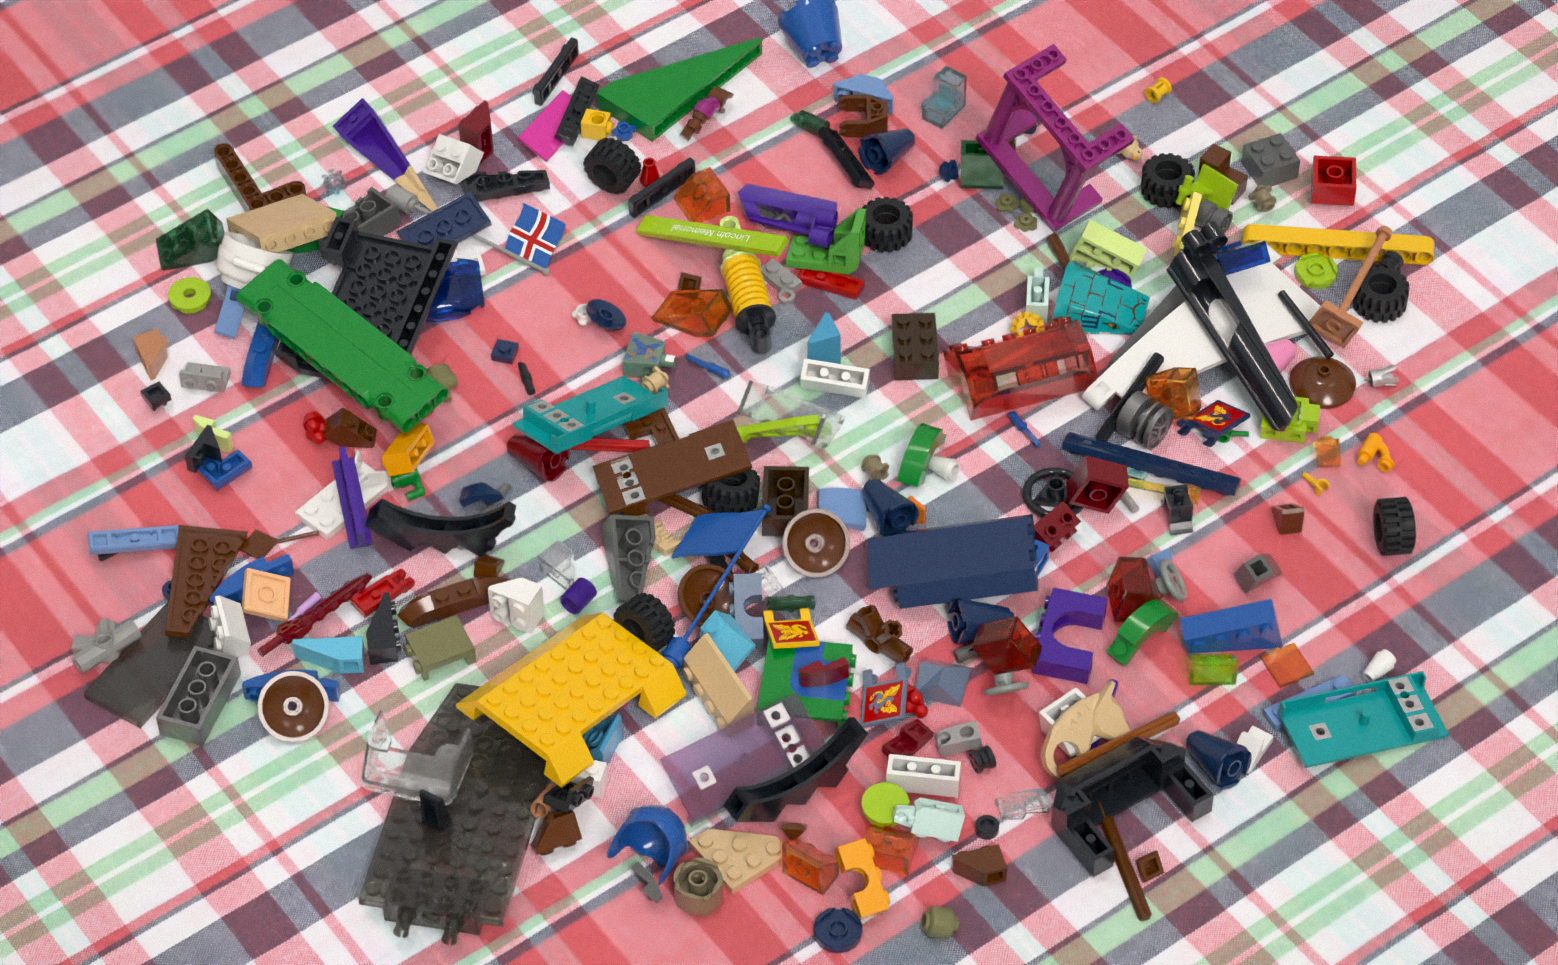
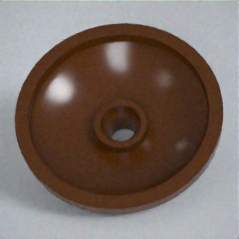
M1316 356L1304 359L1294 366L1290 374L1289 385L1295 397L1309 398V404L1320 405V409H1331L1345 404L1352 398L1356 388V379L1352 370L1343 362L1334 358L1327 359L1325 356Z
M808 509L798 513L788 522L782 537V549L787 562L795 571L808 577H824L837 571L846 561L850 550V536L844 522L834 513L824 509ZM811 539H815L817 542L814 548L809 544Z
M702 564L691 568L682 577L677 592L678 602L682 612L690 622L694 621L704 605L703 600H707L726 569L713 564ZM730 572L696 626L701 627L715 610L730 615V604H734V596H729V582H734V576Z
M300 671L283 672L271 678L262 688L257 703L258 716L263 727L275 738L286 742L304 741L319 732L325 724L329 712L328 696L324 687L313 676ZM292 701L297 705L293 711L288 709V704Z

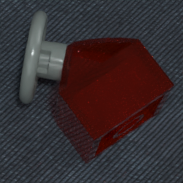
M1118 557L1106 585L1114 622H1125L1143 604L1153 599H1161L1168 593H1171L1179 602L1185 601L1187 598L1186 586L1176 566L1170 560L1163 559L1160 563L1162 576L1157 578L1146 558Z
M1017 616L979 625L972 647L995 674L996 687L985 689L983 695L994 696L1029 687L1027 681L1013 683V673L1035 668L1042 645Z

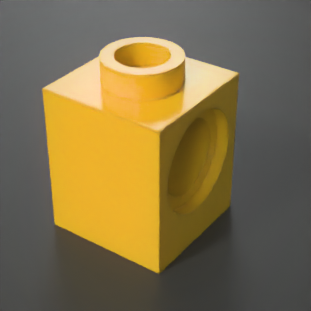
M586 109L581 121L582 138L599 141L612 134L614 122H611V113Z

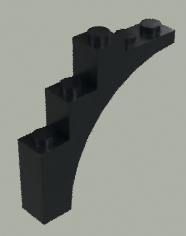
M381 499L369 509L366 527L408 551L421 546L424 542L444 554L460 545L481 557L486 552L493 550L496 545L495 537L504 529L513 525L516 519V505L508 501L502 506L485 513L471 516L444 517L414 512Z
M848 717L840 729L805 761L782 775L763 783L735 787L723 806L736 822H775L787 804L805 805L818 787H837L849 770L846 764L864 741L868 732L855 717Z

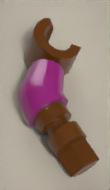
M718 86L712 88L708 98L701 99L694 106L691 116L693 119L688 120L680 135L689 141L693 133L698 134L700 132L701 124H705L706 120H710L714 113L717 111L725 113V108L723 107L729 98L731 99L734 94Z

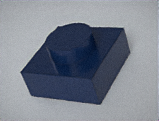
M497 339L491 353V360L513 364L519 350V343Z

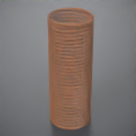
M550 782L532 803L530 810L535 817L543 818L552 809L549 805L542 802L544 794L557 786L555 782Z

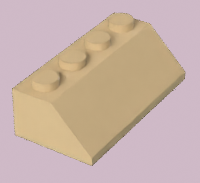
M704 634L683 658L684 668L682 673L686 681H690L693 684L696 696L703 699L707 712L710 715L713 714L716 718V724L720 731H725L727 736L731 738L754 727L753 698L709 634Z

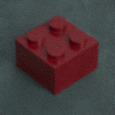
M1086 455L1066 482L1068 504L1109 514L1129 488L1127 466Z

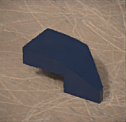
M484 482L463 487L459 502L463 507H466L483 499L485 504L489 506L503 500L504 497L498 490Z

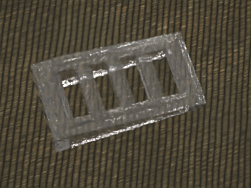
M768 565L754 572L761 573V579L767 580V582L762 584V601L772 610L773 614L793 603ZM769 585L772 586L771 589L767 591L764 590V588L768 587ZM775 591L778 593L777 595L773 596L772 598H769V596H768V595L772 594V593L775 592ZM782 597L784 601L774 605L773 602Z

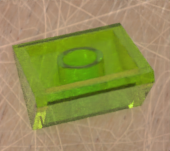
M1186 654L1189 686L1236 685L1238 659L1234 654Z

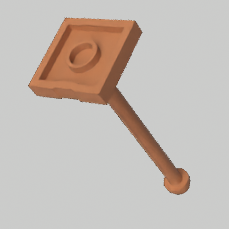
M1383 225L1376 230L1377 238L1340 306L1337 307L1325 299L1309 320L1319 334L1342 348L1346 347L1363 324L1361 320L1346 312L1384 242L1389 241L1392 237V230L1388 226Z

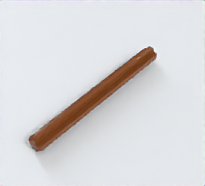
M1176 712L1168 713L1058 765L1057 773L1062 778L1135 737L1151 738L1178 725L1180 717Z

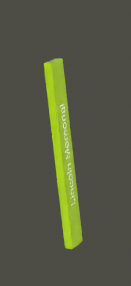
M646 215L636 229L640 236L776 257L780 256L789 242L787 236L650 215Z

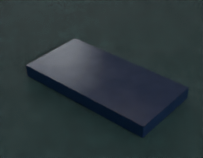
M468 192L396 232L400 240L434 246L437 238L459 243L491 226L492 223L473 194Z

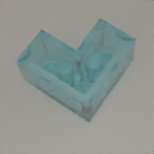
M948 66L937 72L933 78L934 92L921 105L922 119L943 129L966 105L967 75Z

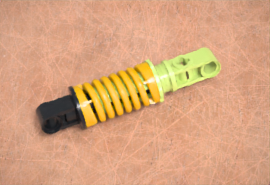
M726 216L720 221V226L741 229L738 219L734 216ZM724 249L722 255L723 264L720 267V271L725 280L735 316L736 328L739 332L749 335L754 352L759 354L767 353L772 347L770 328L776 321V314L772 309L760 259L754 253Z

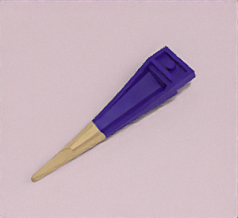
M361 98L333 125L335 130L352 147L401 187L417 195L418 201L433 212L439 209L381 117L364 98Z

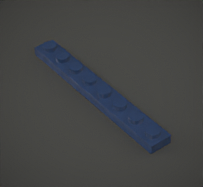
M1072 432L1067 434L1062 445V449L1072 454H1082L1122 464L1138 472L1152 473L1160 478L1174 479L1182 484L1188 483L1196 485L1201 489H1211L1223 495L1235 496L1241 483V478L1117 444L1103 442Z

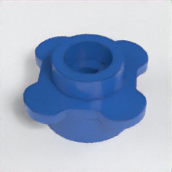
M620 121L618 126L612 130V134L620 141H629L633 137V132L636 131V126Z

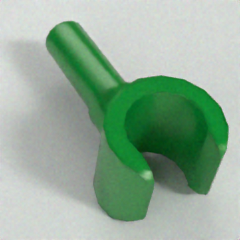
M1230 430L1219 437L1218 441L1227 443L1230 437H1249V431Z

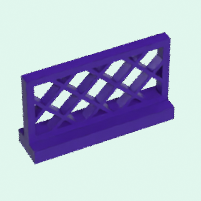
M346 446L340 447L339 460L332 461V467L351 550L372 545L370 529L366 527L367 515L354 457L348 458Z

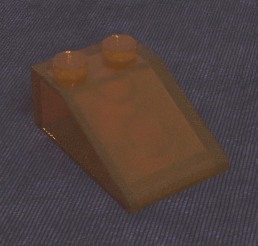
M723 289L671 291L651 318L657 323L694 337L709 338L717 333L733 309Z

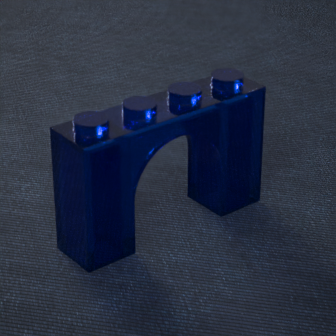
M1230 241L1214 254L1225 275L1271 262L1266 241H1254L1244 245L1241 244V241Z

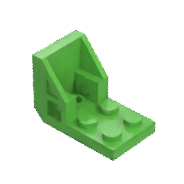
M857 208L836 226L834 240L828 249L807 245L808 237L793 235L786 257V267L841 274H851L857 270L865 245L866 209Z

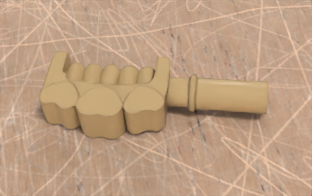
M661 520L656 523L654 522L656 539L652 549L663 554V556H668L675 552L681 541H676L667 533Z

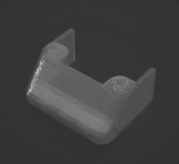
M749 380L737 411L739 415L750 417L749 422L754 424L799 416L819 415L822 418L814 438L809 437V435L799 436L809 442V447L821 450V447L826 448L843 425L846 417L779 388Z
M379 710L367 737L361 775L363 787L370 791L420 801V790L424 789L441 797L445 805L450 804L457 794L473 755L471 729L466 728L459 745H442L437 749L435 756L390 747L392 739L390 733L386 731L384 711Z

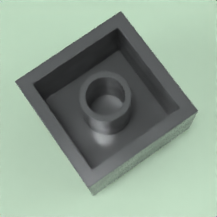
M1281 133L1243 145L1241 163L1257 186L1263 184V186L1270 185L1272 187L1298 178L1300 159Z

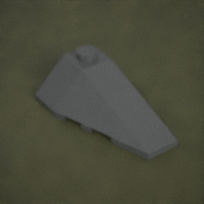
M610 515L602 524L604 549L617 602H627L635 595L643 592L646 580L645 575L656 539L653 516Z

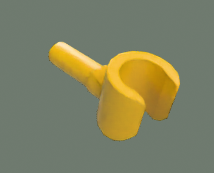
M1306 472L1302 474V477L1314 486V493L1316 495H1321L1323 489L1328 491L1329 482L1326 479L1316 480Z

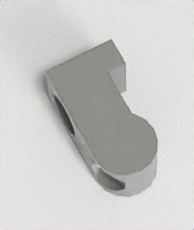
M976 721L940 730L935 735L939 754L944 757H950L968 750L979 751L982 748L981 736Z

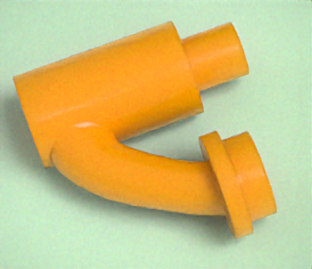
M1369 433L1357 455L1359 458L1357 463L1364 466L1366 462H1371L1378 450L1382 455L1378 460V468L1383 472H1389L1394 468L1395 464L1390 458L1387 445L1383 442L1380 435Z

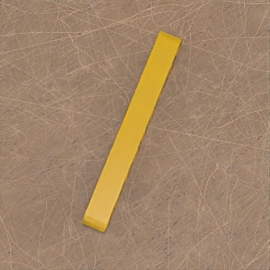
M1249 224L1243 228L1242 248L1246 252L1251 253L1267 243L1279 255L1303 256L1309 253H1320L1326 258L1364 261L1377 236L1375 232ZM1392 234L1391 239L1384 242L1374 261H1381L1382 256L1387 251H1395L1402 256L1404 264H1430L1434 260V240L1428 236Z

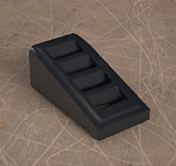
M421 789L419 794L422 823L443 833L452 822L451 815L441 797Z

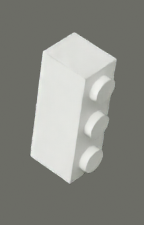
M804 358L800 378L801 388L866 399L870 381V369Z
M889 754L886 773L887 783L896 784L909 793L958 798L961 761Z

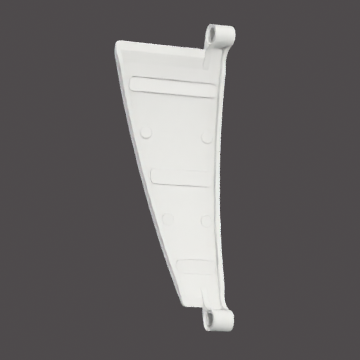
M1267 243L1224 271L1264 343L1307 334L1278 297L1280 291H1286L1308 321L1320 307L1317 302L1275 266L1283 257ZM1215 299L1210 304L1209 317L1229 346L1238 325L1221 300ZM1185 301L1111 365L1087 388L1082 398L1096 411L1100 410L1115 394L1122 398L1155 352L1164 357V362L1142 391L1149 396L1225 363L1227 360L1188 302Z

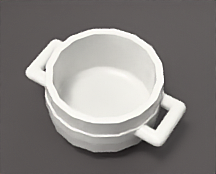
M225 232L222 243L219 245L215 264L217 270L222 273L221 281L242 289L278 259L283 260L290 266L293 254L289 250L278 253L260 249L258 243L243 234Z

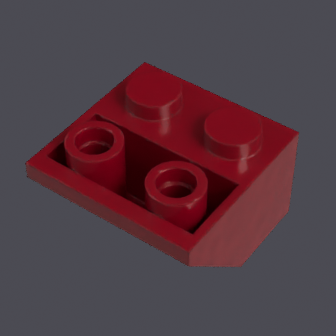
M484 100L458 124L460 141L484 152L480 164L494 152L488 101Z

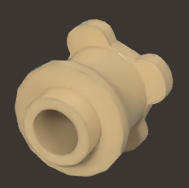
M654 366L652 374L642 377L641 386L656 395L661 387L666 390L669 388V377L657 366Z

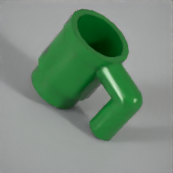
M417 467L411 473L390 476L391 484L395 490L414 485L415 490L405 493L408 502L425 495L426 490L421 482Z

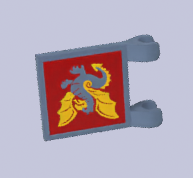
M905 662L898 663L896 665L897 679L877 683L878 676L872 674V669L863 671L862 727L867 728L905 720L908 679L911 676L910 667H906Z

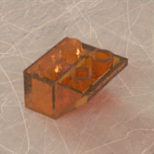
M1174 367L1145 378L1148 395L1154 398L1155 403L1161 402L1164 406L1172 408L1174 410V419L1193 420L1202 408L1196 368Z

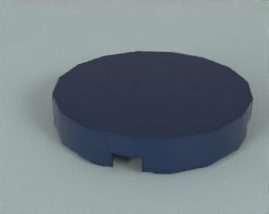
M829 908L821 912L815 919L813 933L815 941L824 950L832 953H844L858 945L861 941L863 930L861 920L856 913L846 908H842V910Z

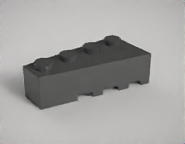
M373 187L367 190V195L364 198L360 197L355 201L356 205L351 210H346L342 213V218L357 222L360 232L383 236L401 225L398 205ZM327 236L318 239L320 251L325 243ZM321 252V256L334 266L337 265Z

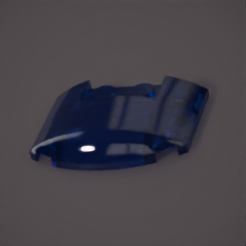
M457 258V261L450 262L425 322L451 321L471 315V311L479 305L481 309L485 307L479 261Z

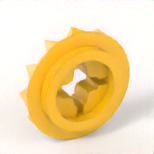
M1022 312L1016 315L1011 322L1010 333L1014 341L1019 345L1034 346L1042 340L1045 334V324L1042 318L1034 312ZM1025 320H1027L1029 326H1037V328L1031 330V338L1028 337L1025 331H1018L1024 328Z

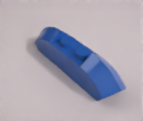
M259 321L243 370L242 385L249 387H265L279 344V339L268 330L267 326L261 325Z

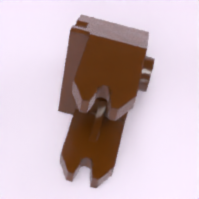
M866 94L839 97L840 110L845 112L866 111V120H846L839 123V135L844 137H864L868 134L888 131L887 101Z

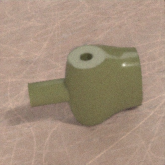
M448 364L430 366L427 369V373L448 389V395L444 402H451L450 389L456 388L458 385L456 375L451 371Z

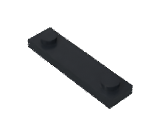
M571 37L562 46L561 52L541 80L534 85L532 94L534 95L536 105L542 106L579 55L577 39Z
M583 76L580 77L554 138L571 146L574 145L581 130L582 118L586 109H590L599 84Z
M822 127L818 132L823 139L822 142L830 148L852 179L851 182L858 188L872 189L875 185L874 181L836 130Z
M689 157L639 193L634 194L628 199L629 215L633 218L637 217L695 177V160Z

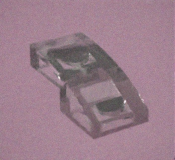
M1043 788L1010 793L998 797L994 801L1002 820H1023L1026 814L1048 813L1051 809Z

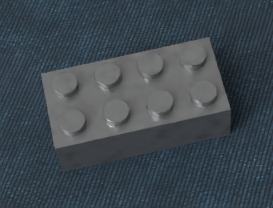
M194 645L156 716L160 735L204 746L241 675L238 657Z

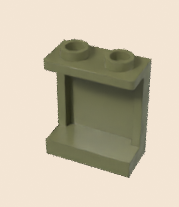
M457 615L405 634L406 644L403 645L408 658L412 657L413 668L417 675L421 674L424 681L429 680V671L464 658L467 665L476 662L475 647Z

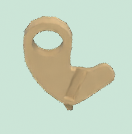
M1113 680L1108 682L1100 693L1085 697L1070 706L1049 729L1040 756L1043 768L1051 777L1060 779L1053 754L1054 749L1061 742L1071 744L1076 751L1077 757L1090 751L1094 736L1111 741L1131 731L1122 707L1112 696L1116 684Z

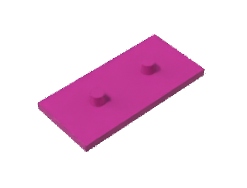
M564 90L553 99L517 138V140L545 162L564 144V142L554 138L572 97Z

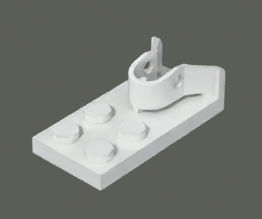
M356 450L354 459L364 506L367 509L392 488L391 477L388 476L387 471H375L362 461L361 452ZM335 480L295 511L297 519L312 530L319 531V535L327 541L345 527Z

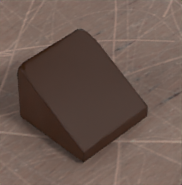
M484 554L475 562L474 577L485 575L498 576L505 560Z

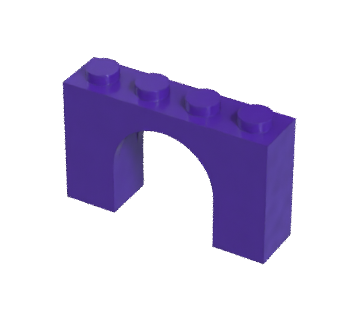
M1053 587L1051 596H1046L1044 609L1047 610L1046 614H1041L1039 627L1042 630L1041 632L1037 631L1034 645L1037 648L1036 650L1032 649L1029 663L1033 664V674L1088 684L1094 652L1064 646L1055 639L1054 633L1060 628L1069 625L1102 630L1108 598Z

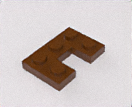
M665 408L623 424L629 439H638L651 435L656 444L637 452L679 439Z

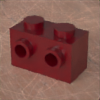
M1063 501L1034 525L1035 539L1050 545V551L1053 552L1062 545L1060 541L1062 538L1066 537L1068 540L1078 531L1075 527L1081 521Z

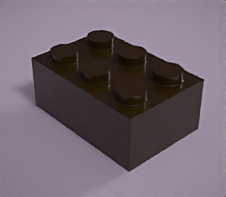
M935 313L892 314L891 333L895 381L939 379Z
M764 466L762 507L764 504H767L772 510L769 514L766 513L762 520V536H783L788 522L798 513L809 509V467Z

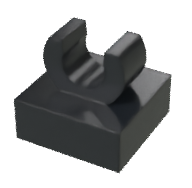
M160 381L140 391L141 397L153 411H156V408L161 405L166 406L167 402L172 400L171 394Z

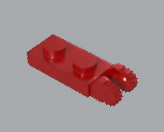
M401 568L390 575L384 576L362 592L353 596L350 599L351 605L366 618L377 610L384 593H389L390 601H392L402 593L411 590L415 580L411 577L404 580L407 573Z

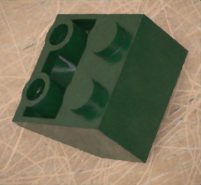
M961 140V188L1003 189V171L979 142Z

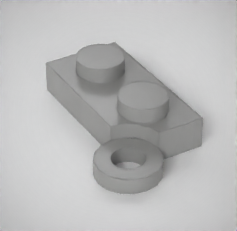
M771 259L761 266L764 280L779 292L778 300L780 303L791 304L795 300V292L802 288V281L775 259ZM784 295H789L790 297H789V298H784L783 296H784Z

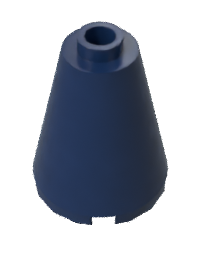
M907 128L868 134L860 139L861 147L858 148L860 160L866 169L875 171L873 174H884L915 145V136Z
M879 479L869 480L865 483L862 494L881 535H895L897 532L907 531L906 528L910 524L912 526L915 525L919 517V510L912 501Z
M957 598L952 599L948 607V614L952 613V621H947L949 635L952 642L957 643L956 645L969 643L975 639H982L994 633L998 634L1008 631L1015 621L1014 613L1004 606Z
M1201 730L1190 733L1186 739V749L1213 782L1222 789H1230L1240 782L1238 780L1242 773L1244 775L1247 774L1251 765L1252 754L1245 746Z

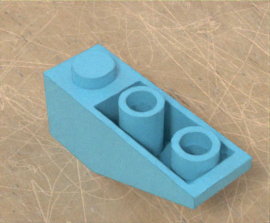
M363 636L292 639L294 655L298 659L340 674L364 673L365 648Z

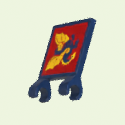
M1217 400L1190 418L1178 420L1177 426L1182 427L1178 430V433L1185 436L1191 431L1193 426L1204 430L1202 437L1207 439L1203 442V445L1212 447L1219 437L1249 419L1250 413Z

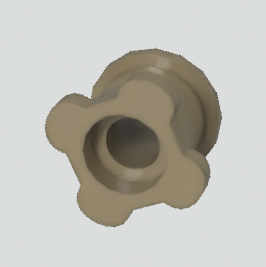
M1258 185L1248 195L1249 200H1255L1257 203L1258 211L1268 212L1272 210L1277 201L1270 194L1272 191L1270 185Z
M868 455L863 459L861 470L867 472L870 476L869 480H884L889 476V465L887 463L882 464L879 455Z

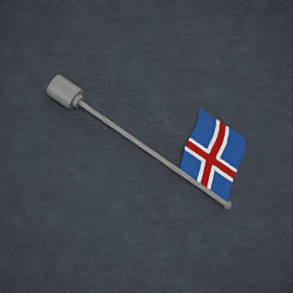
M395 184L388 189L385 195L398 205V210L406 214H410L416 209L427 215L431 213V211L418 205L417 195ZM523 203L521 215L509 233L505 248L477 234L471 237L543 272V275L547 276L550 274L548 266L551 256L563 238L565 223Z

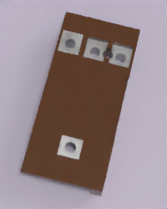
M734 420L691 433L687 437L641 452L636 451L592 466L610 515L623 511L624 515L631 516L649 513L647 505L649 502L753 468ZM714 451H718V452H719V453L716 454V455H712V452H714Z

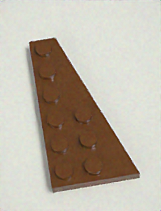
M179 525L165 636L189 638L208 606L209 598L219 587L247 539L248 531Z

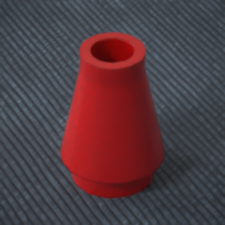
M651 157L643 160L640 182L646 188L660 178L655 159Z

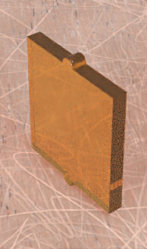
M1295 643L1281 648L1276 647L1275 650L1260 655L1261 661L1279 688L1294 682L1299 683L1300 680L1314 675V671Z

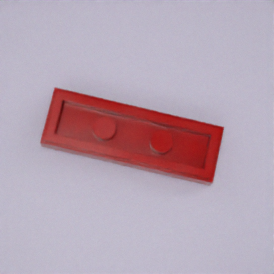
M801 269L797 276L803 285L854 300L858 299L865 286L864 280L840 273Z

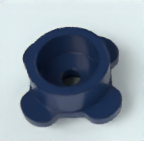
M950 160V162L943 161L939 167L940 177L946 182H949L951 179H958V168L955 160Z

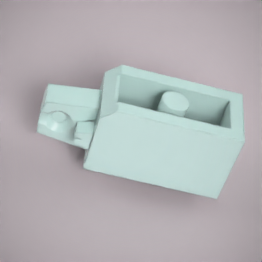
M1035 267L1034 276H1028L1026 312H1034L1042 318L1044 324H1047L1049 277H1043V268Z
M921 797L914 801L913 806L896 805L893 814V821L910 827V832L922 838L927 836L935 837L943 842H958L965 818L962 805Z

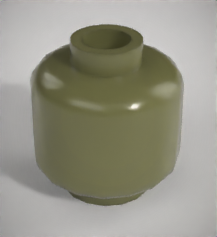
M930 906L927 911L923 912L921 917V929L925 931L929 938L949 939L953 932H957L959 927V918L955 917L952 908Z

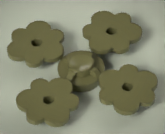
M1006 193L1000 194L999 198L995 200L997 209L1000 212H1013L1019 206L1021 210L1025 211L1022 215L1016 216L1014 221L1015 228L1021 229L1023 232L1037 229V218L1032 217V214L1028 213L1035 210L1024 197L1021 199L1020 204L1014 195Z

